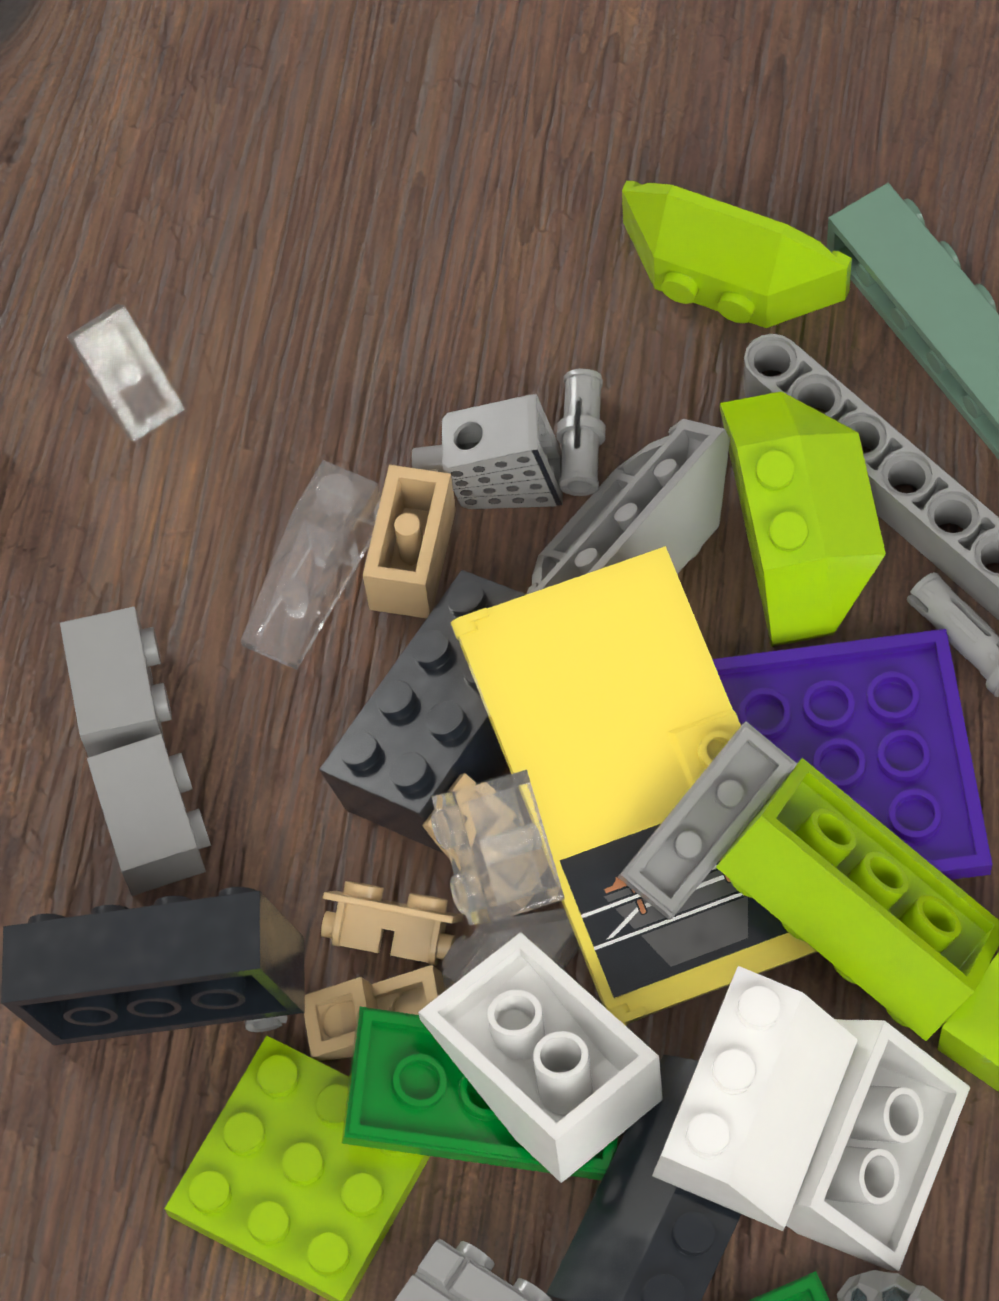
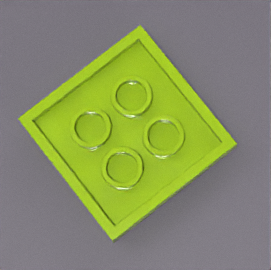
M266 1035L164 1209L169 1217L329 1301H349L430 1156L342 1144L349 1077Z

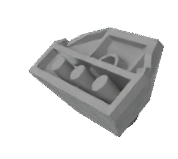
M682 419L669 429V436L649 443L618 466L538 555L532 574V586L528 588L527 594L665 546L678 574L688 561L699 553L702 545L719 527L730 437L726 430Z

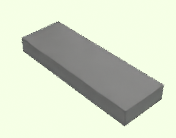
M745 721L623 869L618 878L668 920L672 919L787 778L797 763Z

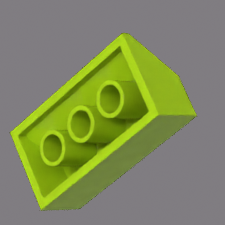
M803 758L799 760L795 768L735 840L716 866L718 870L729 878L732 885L740 893L755 899L778 918L793 937L807 942L831 962L836 971L845 980L860 986L886 1008L893 1020L904 1027L912 1029L925 1041L975 992L999 946V920Z

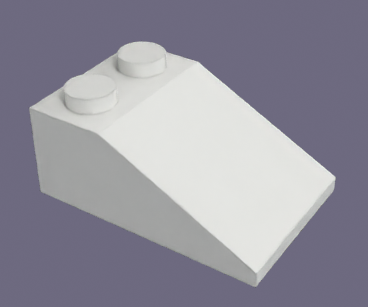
M521 932L418 1012L421 1022L514 1139L561 1183L663 1100L659 1055Z

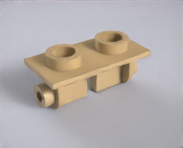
M345 881L343 892H324L323 899L338 902L336 913L325 912L321 926V937L331 938L333 946H344L380 953L383 931L386 929L395 931L390 956L426 962L435 966L439 960L451 961L455 947V935L445 934L446 923L462 922L463 915L446 912L448 900L409 893L407 904L383 900V887L352 881Z

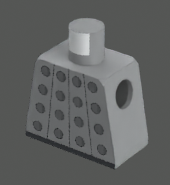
M537 394L448 412L442 418V445L418 447L412 450V468L451 474L453 491L461 507L467 509L563 505V493L559 486L562 451Z

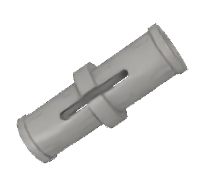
M574 369L564 375V418L557 423V440L562 444L559 486L560 490L566 494L586 496L595 493L599 489L597 478L599 446L605 441L606 425L600 420L603 379L602 375L594 370Z

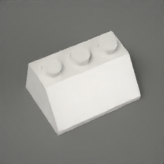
M738 966L652 1176L783 1231L858 1039L803 992Z
M834 1019L858 1040L786 1226L799 1235L887 1270L899 1271L970 1086L884 1020Z

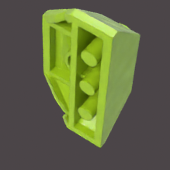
M626 181L622 189L623 224L654 289L663 292L667 297L683 304L693 302L718 311L730 321L742 324L749 322L769 328L844 301L850 291L852 258L839 251H832L831 253L820 241L788 224L670 184H640L636 181Z
M782 391L720 403L719 407L723 426L730 437L729 454L771 647L834 635L886 554L859 433Z

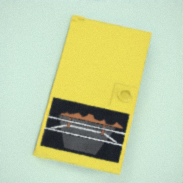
M666 546L502 604L463 615L451 622L602 1005L626 1026L648 1015L730 985L738 966L760 974L817 952L807 942L793 937L784 928L781 921L755 899L740 893L732 885L729 878L716 868L718 863L670 920L618 878L623 869L741 726L736 712L732 709Z

